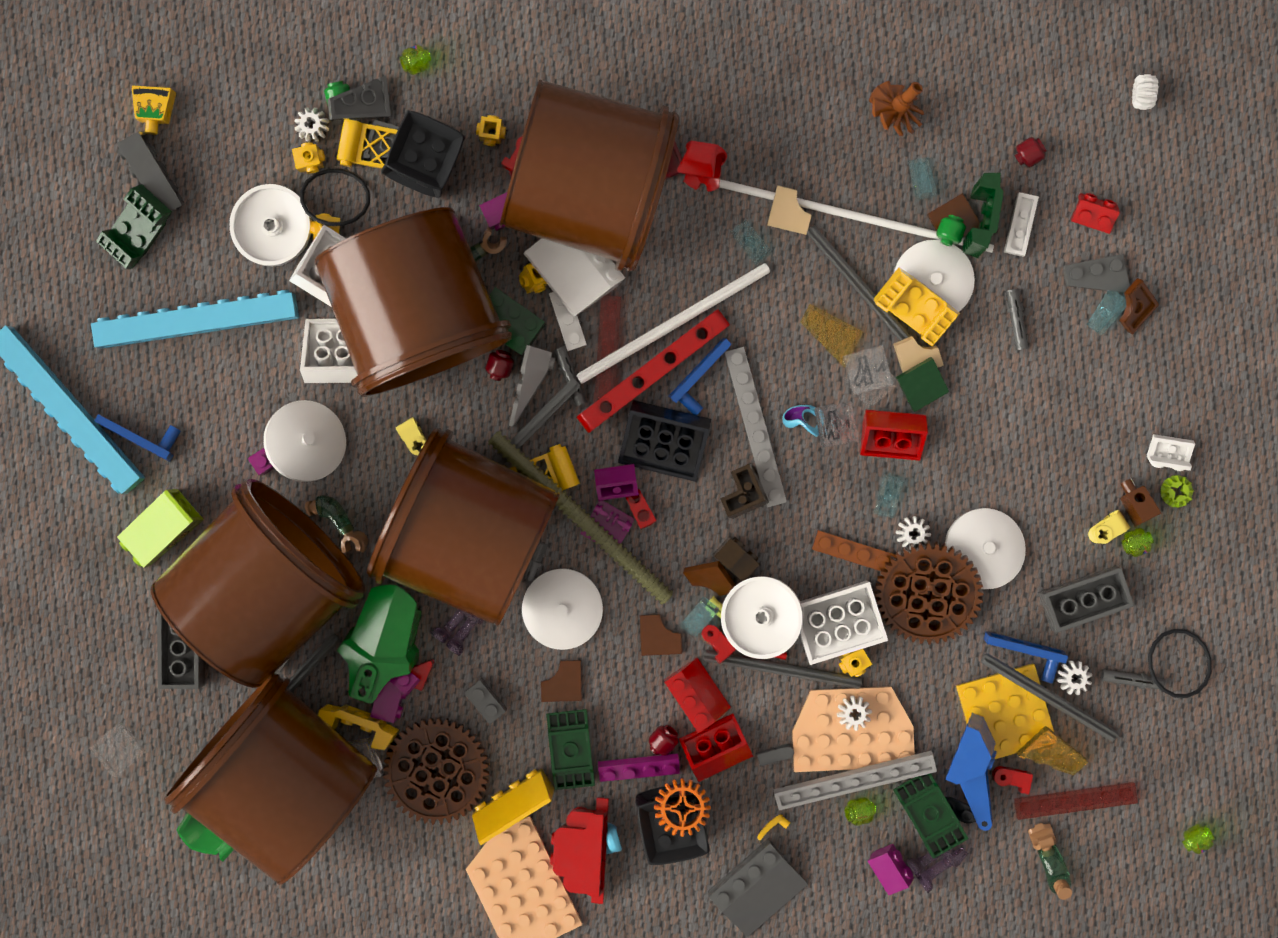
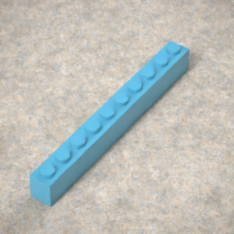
M289 290L277 291V295L270 296L269 293L257 294V298L252 299L249 296L238 297L237 301L232 302L229 299L218 300L217 304L210 305L209 302L198 303L197 307L190 308L189 305L178 306L177 310L170 311L169 308L158 309L157 313L150 314L149 311L138 312L137 316L134 317L125 314L118 315L117 319L110 320L109 317L99 318L97 322L91 323L94 347L102 349L298 319L299 313L296 294L290 293Z
M5 325L0 330V356L5 361V367L9 371L15 372L19 383L30 389L33 399L41 402L45 407L44 411L59 422L57 424L58 427L72 437L70 439L76 447H81L85 452V458L91 463L94 462L98 467L97 471L99 474L110 480L113 490L117 493L128 494L145 479L144 475L101 426L94 422L93 417L13 327Z

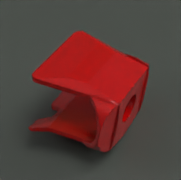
M689 141L686 144L687 151L677 169L679 173L686 174L683 182L695 190L700 187L701 183L706 185L708 192L718 189L720 187L721 168L727 159V153L717 144Z

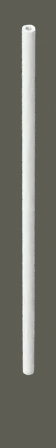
M720 179V188L774 200L775 192ZM797 198L799 206L941 240L936 236L937 231ZM963 238L962 241L957 245H963ZM989 244L986 251L992 253L994 245Z

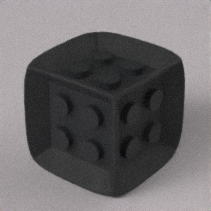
M407 110L392 142L381 173L417 192L440 198L461 151L465 135L429 116Z
M665 786L650 789L636 795L635 803L638 807L639 827L649 865H664L701 857L710 852L706 828L700 823L697 824L700 828L699 832L693 827L691 828L693 834L689 835L688 830H684V837H681L680 830H677L676 835H672V827L666 832L664 828L667 823L659 825V821L663 817H655V814L661 811L654 809V805L661 804L655 801V797H663L659 790L662 789L666 792ZM679 791L673 793L667 799L666 804L677 801ZM686 791V800L699 804L698 798L693 793ZM682 797V803H679L680 806L678 805L677 808L680 809V812L683 817V812H685V809L687 810L688 807L685 806ZM665 811L671 821L679 824V815L677 813ZM699 811L690 812L686 817L685 823L691 822Z

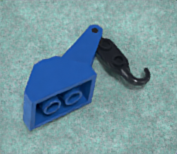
M972 713L945 779L961 785L968 804L952 797L945 798L959 821L966 824L976 822L981 830L987 831L992 827L993 823L988 769L991 770L995 761L997 751L994 750L996 743L984 717Z

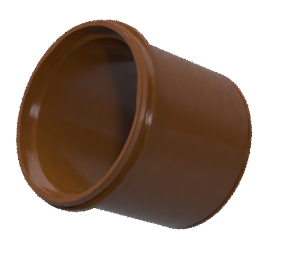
M539 80L513 169L500 226L505 225V227L616 261L615 270L621 272L623 268L627 269L628 272L634 271L645 246L660 199L674 147L679 115L675 111L669 112L668 106L663 105L659 113Z
M441 207L424 210L379 224L331 246L318 255L314 261L358 375L351 380V384L354 388L358 387L357 393L362 397L393 390L438 374L486 354L512 339V332L508 330L511 327L510 321H500L453 208Z
M435 428L422 447L391 509L372 553L367 574L370 578L375 577V582L378 584H382L388 578L499 626L537 548L560 493H556L555 490L452 441L453 431L447 429L446 432H443L441 428Z
M248 479L232 489L233 501L152 584L151 595L166 622L198 656L229 679L247 687L258 688L343 606L347 608L356 607L360 602V598L364 595L365 585L350 560L313 520L273 488L258 480Z
M274 672L250 695L175 782L164 797L166 805L170 804L172 806L170 811L173 814L183 809L281 885L302 869L334 834L369 787L377 772V766L286 687L290 683V679L287 676L282 679L280 673Z

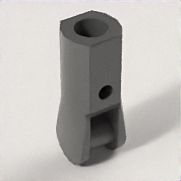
M783 744L757 752L756 754L761 767L791 758L794 755V750L790 744Z

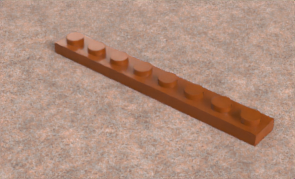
M817 530L812 550L879 571L880 569H886L885 562L891 563L890 556L897 558L895 554ZM921 562L918 563L920 566H926V565H927V564H924V563H921ZM931 571V574H929V577H933V574H935V571ZM919 579L916 582L924 584L925 580ZM939 582L936 584V587L942 588L946 584ZM959 585L956 587V589L959 591H962L966 588L965 585Z

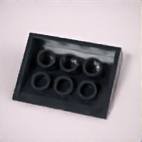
M633 400L618 463L624 465L634 464L637 468L696 482L710 430L711 419Z

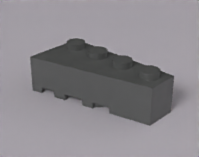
M145 131L137 132L118 142L119 148L117 151L123 160L126 159L130 167L128 169L134 178L137 177L139 182L171 211L185 204L174 182L166 178L168 172L164 164L156 160L158 157L157 151L154 146L147 143L146 139L149 137Z

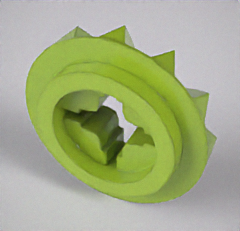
M1175 475L1163 482L1161 497L1167 505L1179 508L1186 506L1192 500L1194 490L1192 483L1186 477ZM1180 486V491L1184 495H1177L1175 497V491L1171 488H1179Z

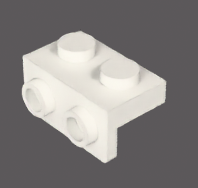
M1153 434L1147 458L1157 468L1170 467L1177 471L1191 470L1190 459L1195 443L1193 440Z

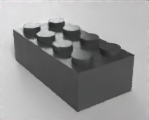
M1116 566L1038 592L1050 629L1056 633L1134 607L1122 569Z
M157 608L158 689H199L205 686V661L175 633Z

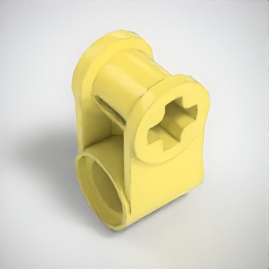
M412 417L395 428L410 452L418 456L420 451L415 450L417 447L416 443L418 442L424 446L426 438L420 426H417V421Z
M1120 510L1110 513V517L1107 515L1089 530L1088 536L1092 542L1106 544L1130 529ZM1099 531H1103V533L1101 534L1102 538L1098 537L1100 535Z

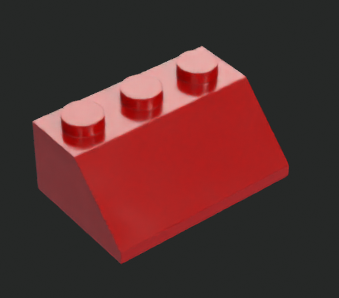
M866 410L862 426L860 455L920 461L928 433L926 415Z
M698 657L664 679V683L698 733L716 722L731 708Z
M733 713L714 722L699 733L694 731L679 739L698 782L753 757Z

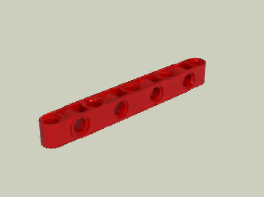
M717 309L580 413L576 418L585 430L590 433L730 326L729 322L720 310ZM697 330H704L706 338L699 339L696 333ZM665 354H672L675 358L674 363H667L665 361ZM634 378L642 380L643 386L641 388L633 386L632 381ZM601 403H609L611 406L610 412H602L600 409Z

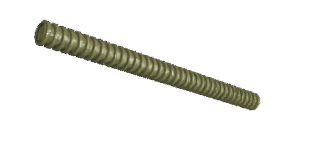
M497 431L488 441V445H492L494 450L497 449V453H501L502 458H506L508 463L511 462V466H515L517 472L520 471L522 475L555 490L556 493L559 492L560 495L556 503L558 510H562L564 515L567 514V518H571L572 523H576L578 528H582V532H586V536H590L591 540H595V544H599L600 549H604L605 553H609V557H613L614 562L617 561L619 566L622 565L623 570H627V574H631L633 579L636 578V582L641 583V587H645L647 592L650 591V595L655 596L656 601L659 600V603L662 605L672 597L673 591H669V587L664 586L663 581L660 582L658 577L655 578V574L650 573V569H646L644 564L641 565V561H637V557L632 556L631 552H627V548H623L622 543H618L617 539H613V535H609L608 530L605 531L603 526H599L600 523L598 521L595 522V518H591L590 513H585L586 510L581 509V505H577L576 500H571L572 497L567 496V492H563L562 487H557L558 484H554L552 482L553 479L548 478V474H543L544 471H540L538 469L539 466L534 465V461L531 462L529 457L526 458L524 456L525 453L520 452V448L517 449L515 444L512 445L510 443V439H506V435L503 436L501 431Z

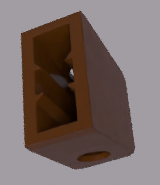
M1131 478L1120 484L1126 494L1120 499L1134 527L1162 514L1144 485L1136 488Z

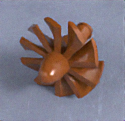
M890 81L878 85L873 90L869 98V102L873 104L872 114L874 117L880 116L884 129L888 130L890 124L894 123L893 127L897 134L903 136L901 122L911 134L915 130L911 127L909 120L916 123L919 127L922 125L921 121L911 113V111L924 115L923 110L913 105V101L917 100V96L923 91L922 86L918 82H913L905 92H902L905 86L891 85Z

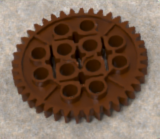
M927 541L924 547L921 542H919L918 548L912 543L911 550L903 547V554L896 551L897 558L890 556L891 563L885 562L886 569H880L882 575L877 576V581L880 583L875 584L876 589H878L875 591V596L878 597L876 598V603L879 604V612H882L881 618H886L885 624H891L890 628L892 631L897 629L898 636L904 633L905 640L911 636L912 642L919 638L920 644L924 642V639H927L928 645H930L932 639L939 644V638L947 642V636L955 639V632L962 635L961 628L968 630L966 623L973 624L971 617H978L976 611H981L979 604L983 603V600L980 596L984 595L981 590L983 584L979 582L981 577L980 574H977V567L972 568L974 566L973 561H968L967 555L961 557V550L954 553V546L947 550L946 543L939 547L937 541L934 546H931L930 541ZM921 560H927L929 562L926 566H920L918 564ZM942 563L949 564L946 569L939 568V565ZM931 571H935V574H933V577H929V574H931ZM899 576L905 578L903 582L895 581V579ZM919 579L925 580L923 585L915 584ZM939 582L946 584L942 588L936 587V584ZM910 583L912 590H910V592L908 593L907 598L906 590L908 589ZM959 585L966 586V588L962 591L956 589V587ZM951 589L953 596H950V599L947 602L946 596L949 595ZM897 595L902 597L899 601L892 600ZM916 598L922 600L919 604H914L912 601ZM936 601L942 602V605L939 607H935L932 604ZM956 604L963 605V607L958 610L953 608V606ZM925 609H928L929 612H927L926 615H923ZM912 617L919 619L915 623L909 621ZM932 620L939 621L937 625L929 624Z
M438 717L436 723H434L433 718H430L427 724L422 719L421 726L417 722L413 723V728L407 726V733L401 731V738L397 736L394 738L397 744H390L389 747L392 750L386 752L390 758L384 759V762L388 765L383 767V770L388 772L383 776V779H389V781L384 786L391 787L387 794H394L391 801H399L396 808L403 806V814L410 811L409 818L415 814L416 821L418 822L423 817L424 824L431 819V823L434 825L438 819L442 825L445 818L448 823H451L452 816L456 820L459 819V813L462 816H466V809L470 812L473 809L471 804L477 806L478 800L476 798L482 799L483 795L480 791L486 790V787L482 784H487L489 781L484 777L490 773L484 770L489 767V763L483 762L488 758V755H482L485 748H478L481 740L474 741L476 734L469 736L471 729L463 731L464 724L456 727V721H454L450 725L448 718L442 723L440 717ZM438 736H446L448 742L446 744L439 743ZM413 742L417 743L420 746V751L415 752L411 750L410 744ZM462 745L465 748V753L458 754L455 746ZM427 748L422 756V763L417 765L414 772L411 774L412 770L416 765V759L420 757L424 749ZM448 749L450 750L449 755L445 758L443 756L444 752L442 751ZM428 753H435L438 760L435 762L430 761ZM400 761H408L410 764V768L403 769L400 765ZM445 764H454L455 771L450 772L446 770ZM436 767H438V768H439V773H437V775H434V774H433V772H434L433 769H435ZM462 767V770L460 771L457 777V783L452 785L450 791L448 792V794H446L448 788L451 785V779H453V777L456 776L459 769ZM419 770L427 773L426 779H421L418 776ZM470 773L473 780L470 782L465 781L463 774ZM435 781H443L445 784V788L438 789L435 785ZM428 784L430 786L429 790L424 792L423 786ZM408 789H416L417 796H410ZM453 791H460L463 798L456 799L453 796ZM432 798L435 805L428 806L425 803V799Z

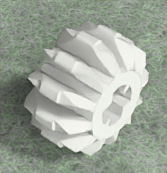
M1144 74L1136 77L1132 90V104L1134 108L1146 110L1152 109L1155 106L1159 88L1156 76Z
M305 108L306 114L299 112L298 114L301 119H295V123L298 124L295 130L300 132L299 137L301 139L306 138L307 142H311L313 138L315 142H319L318 136L320 135L322 138H325L326 136L323 131H329V128L325 126L329 123V120L324 118L325 113L323 111L318 113V109L313 108L311 112L309 108ZM311 121H313V122L315 123V124H313V128H312V129L309 127V126L311 125V123H310Z
M913 516L911 521L907 517L904 518L906 525L903 523L898 524L903 529L902 531L896 530V534H902L897 541H904L902 547H908L909 545L910 550L912 543L918 548L919 542L927 543V540L924 539L925 536H931V533H925V530L930 528L929 525L922 526L925 520L920 519L917 522L916 516ZM913 528H915L914 531H917L918 534L911 539L912 536L909 535V531H913Z
M1072 660L1069 661L1068 666L1062 664L1061 666L1064 671H1057L1059 675H1062V677L1057 679V682L1062 683L1060 688L1062 690L1067 689L1066 691L1070 695L1073 692L1076 695H1080V689L1086 692L1087 688L1085 685L1092 684L1091 681L1087 680V678L1092 677V673L1087 672L1089 667L1086 665L1082 666L1080 661L1074 663ZM1073 674L1078 675L1076 676L1078 678L1076 681L1071 680L1074 679L1072 678Z
M853 695L850 696V702L844 698L843 702L846 705H838L842 712H838L837 716L843 717L839 721L840 724L846 723V729L848 730L853 725L854 730L858 731V724L865 728L866 725L863 721H871L866 716L872 713L871 709H866L869 703L867 701L862 703V697H858L855 701ZM852 709H856L859 712L854 718L850 714V712L853 713Z

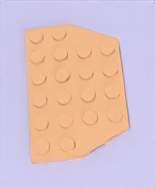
M891 686L810 690L792 730L794 772L854 770L915 755L914 726ZM852 695L855 697V701L858 697H862V703L866 701L869 703L866 709L872 710L871 714L866 715L871 721H863L866 725L865 728L858 724V731L854 730L853 725L849 730L846 729V723L841 725L839 722L843 717L837 716L838 712H842L838 705L845 706L846 704L843 702V699L846 698L850 702V696ZM852 709L853 713L850 712L853 718L857 716L856 714H859L856 709Z
M530 815L487 841L466 868L469 878L499 938H557L583 925L560 876L553 872V865L550 864V855Z

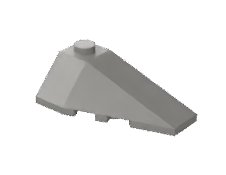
M529 345L526 346L520 371L523 376L517 385L518 396L513 404L509 426L515 427L547 376L549 369L553 370L555 358L552 357V352Z

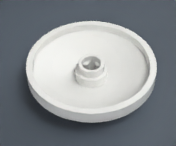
M265 184L250 189L236 202L230 217V233L236 248L247 259L264 266H280L291 262L304 251L311 236L309 232L310 221L312 220L305 213L300 203V197L295 192L281 185Z
M926 240L910 247L898 260L894 272L898 267L902 268L943 298L958 312L961 311L971 298L975 281L973 267L965 253L953 244L952 247L941 244V240Z
M294 401L277 410L268 421L264 431V449L268 460L280 474L295 481L312 482L326 477L339 466L346 450V435L339 418L326 406L314 401Z
M981 508L964 513L953 522L945 538L947 550L954 546V553L961 550V557L967 555L968 561H973L974 566L972 568L977 567V574H980L981 577L979 581L983 584L981 589H994L1009 583L1019 573L1025 559V541L1020 528L1008 515L995 509Z
M554 569L540 575L528 587L522 603L523 620L529 633L541 644L560 650L572 649L587 642L597 631L603 613L601 595L595 584L584 574L571 569Z
M766 576L753 577L737 584L725 598L721 611L722 628L730 644L742 654L758 659L772 658L786 652L797 641L803 626V609L795 592L784 582Z

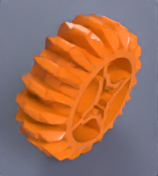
M684 778L680 779V785H677L674 779L672 780L674 785L672 788L666 783L667 791L659 790L663 797H655V801L661 803L654 805L655 810H661L655 814V817H663L659 821V825L667 823L664 829L668 832L672 827V835H676L677 830H680L681 837H684V830H688V834L692 835L691 828L693 827L699 832L700 828L697 824L706 825L702 817H710L708 813L704 812V810L711 809L710 805H704V803L710 801L709 797L702 798L706 793L705 789L698 792L700 784L697 783L692 787L693 781L689 779L687 785H685ZM679 791L677 801L666 804L667 799L673 793ZM686 791L693 793L698 798L699 804L688 802L686 800ZM682 797L685 806L688 807L687 810L685 809V812H683V817L680 812V809L677 808L678 805L680 806L679 803H682ZM665 811L677 813L679 815V824L671 821ZM699 811L691 822L685 823L686 817L690 812Z

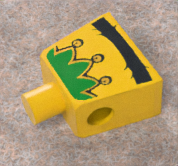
M132 86L135 118L141 123H146V134L158 135V124H169L176 92L171 88Z

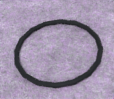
M326 169L314 173L304 182L300 190V203L305 213L314 221L327 226H345L356 222L365 215L370 205V191L365 182L355 173L343 169ZM326 173L346 174L361 183L366 192V204L362 212L356 217L344 222H328L319 219L308 210L304 202V192L308 184L317 176Z
M1171 629L1161 633L1152 643L1148 654V669L1154 683L1162 692L1174 698H1189L1199 694L1208 684L1212 673V659L1207 646L1197 635L1184 629ZM1172 633H1184L1196 639L1203 647L1207 657V674L1204 682L1197 690L1188 694H1175L1165 689L1157 680L1153 670L1152 655L1156 645L1163 637Z

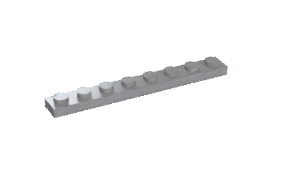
M740 347L724 352L758 477L769 501L766 506L768 508L786 503L787 500L745 349Z
M927 751L773 790L778 809L783 810L937 772L932 751Z

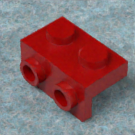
M1080 193L1071 221L1110 234L1120 213L1117 203L1109 199H1105V201L1097 199V196L1091 193Z

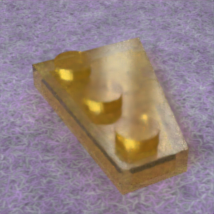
M811 304L808 305L800 321L812 336L845 368L863 331Z
M1047 726L1016 752L1020 758L1032 759L1035 763L1052 766L1055 770L1073 776L1088 763L1082 754Z

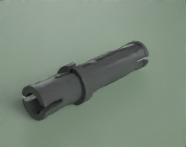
M1018 288L1005 291L1009 307L1007 313H1010L1015 350L1029 348L1022 315L1024 308L1020 303Z
M566 346L553 350L560 365L559 371H562L566 383L572 378L579 382L574 370V362H571ZM580 387L572 395L575 407L587 403L583 390Z
M1106 669L1101 671L1100 680L1102 682L1138 686L1139 689L1151 688L1161 690L1154 683L1152 677L1147 676L1146 673L1133 674ZM1156 677L1157 680H1158V681L1163 685V687H1164V686H1165V679L1162 678V677H1161V678Z

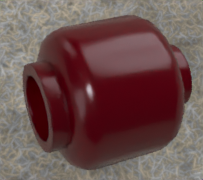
M1029 137L1016 146L1017 154L1014 156L1020 165L1025 164L1030 168L1045 158L1044 153L1047 150L1039 138Z
M497 349L496 352L489 354L485 370L490 374L491 379L501 381L502 378L510 376L514 360L509 352Z
M669 725L657 727L649 737L650 750L656 755L666 756L670 754L678 744V733Z

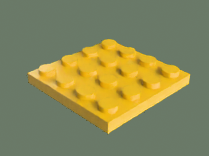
M1034 663L1014 668L1016 671L1040 684ZM999 673L956 685L966 723H968L972 713L984 717L996 743L994 750L997 751L995 759L1057 742L1046 702Z

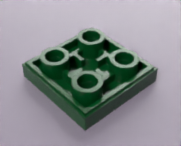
M932 357L896 377L914 412L949 393Z

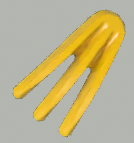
M782 814L776 816L764 826L757 839L760 841L777 823L786 829L790 822Z

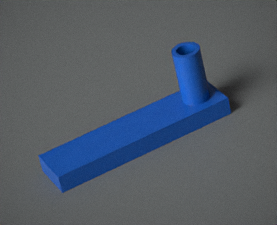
M722 338L668 397L675 403L680 401L693 415L699 414L703 407L687 391L732 344L726 338Z
M99 414L94 422L169 462H171L174 456L169 451L181 432L170 425L157 446Z
M988 631L985 632L984 640L987 644L1047 659L1041 678L1044 682L1053 683L1059 662L1065 664L1067 662L1068 655L1064 650Z

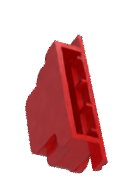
M597 797L596 810L579 806L570 812L566 823L552 833L551 844L554 845V852L551 853L550 857L553 872L557 876L564 877L563 885L567 891L587 894L591 896V903L598 904L604 903L606 836L609 798Z

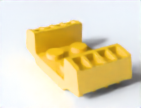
M898 267L874 297L875 303L885 312L890 311L921 334V339L931 346L936 344L960 315V312L900 267Z
M327 704L319 709L318 716L333 729L338 726L341 719V722L346 725H359L363 731H376L371 748L385 750L399 731V729L387 724L384 720L370 717L371 713L349 705L339 707Z

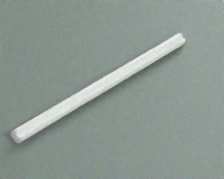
M766 263L758 266L577 374L578 380L582 384L769 274V267Z

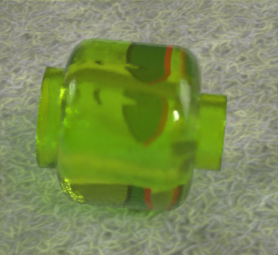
M420 45L403 50L402 56H400L403 70L411 75L426 71L431 61L429 51L427 49L424 50Z
M1137 528L1125 533L1124 539L1121 542L1127 555L1131 554L1133 557H1138L1151 551V544L1154 543L1150 532Z
M866 797L849 800L844 808L845 817L848 822L855 826L871 823L874 819V814H876L875 804Z
M1195 824L1183 833L1185 840L1182 843L1189 852L1193 851L1196 854H1202L1214 845L1213 840H1215V837L1206 825Z

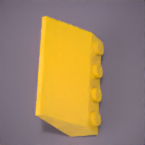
M533 769L526 774L527 778L520 782L519 779L509 785L510 789L504 793L500 790L491 796L492 800L488 803L483 801L474 807L475 811L472 814L480 845L552 801L555 789L543 769L539 771Z

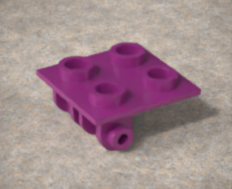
M603 500L598 502L590 516L591 518L594 517V521H598L600 523L599 526H603L605 531L608 530V534H612L613 539H617L618 543H622L635 520ZM585 531L580 533L588 539L591 538L590 536H586Z

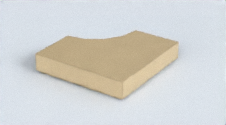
M777 185L767 225L807 235L812 215L805 212L799 206L796 189Z
M912 336L893 344L902 373L929 357L934 359L938 368L944 365L937 346H920Z

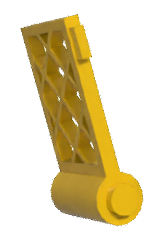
M344 119L336 160L340 161V165L352 167V164H359L382 169L384 163L380 158L390 150L384 137L389 134H396L398 130ZM367 129L376 130L380 137L369 143L366 138ZM382 139L388 149L377 155L372 146ZM370 147L376 157L371 161L362 160L363 152Z
M561 444L549 448V453L530 460L531 462L534 461L536 466L538 461L545 459L547 469L544 474H548L549 471L551 477L548 476V478H552L554 484H558L557 487H562V491L580 484L566 446L562 447ZM515 466L510 468V469L516 471V467H515Z

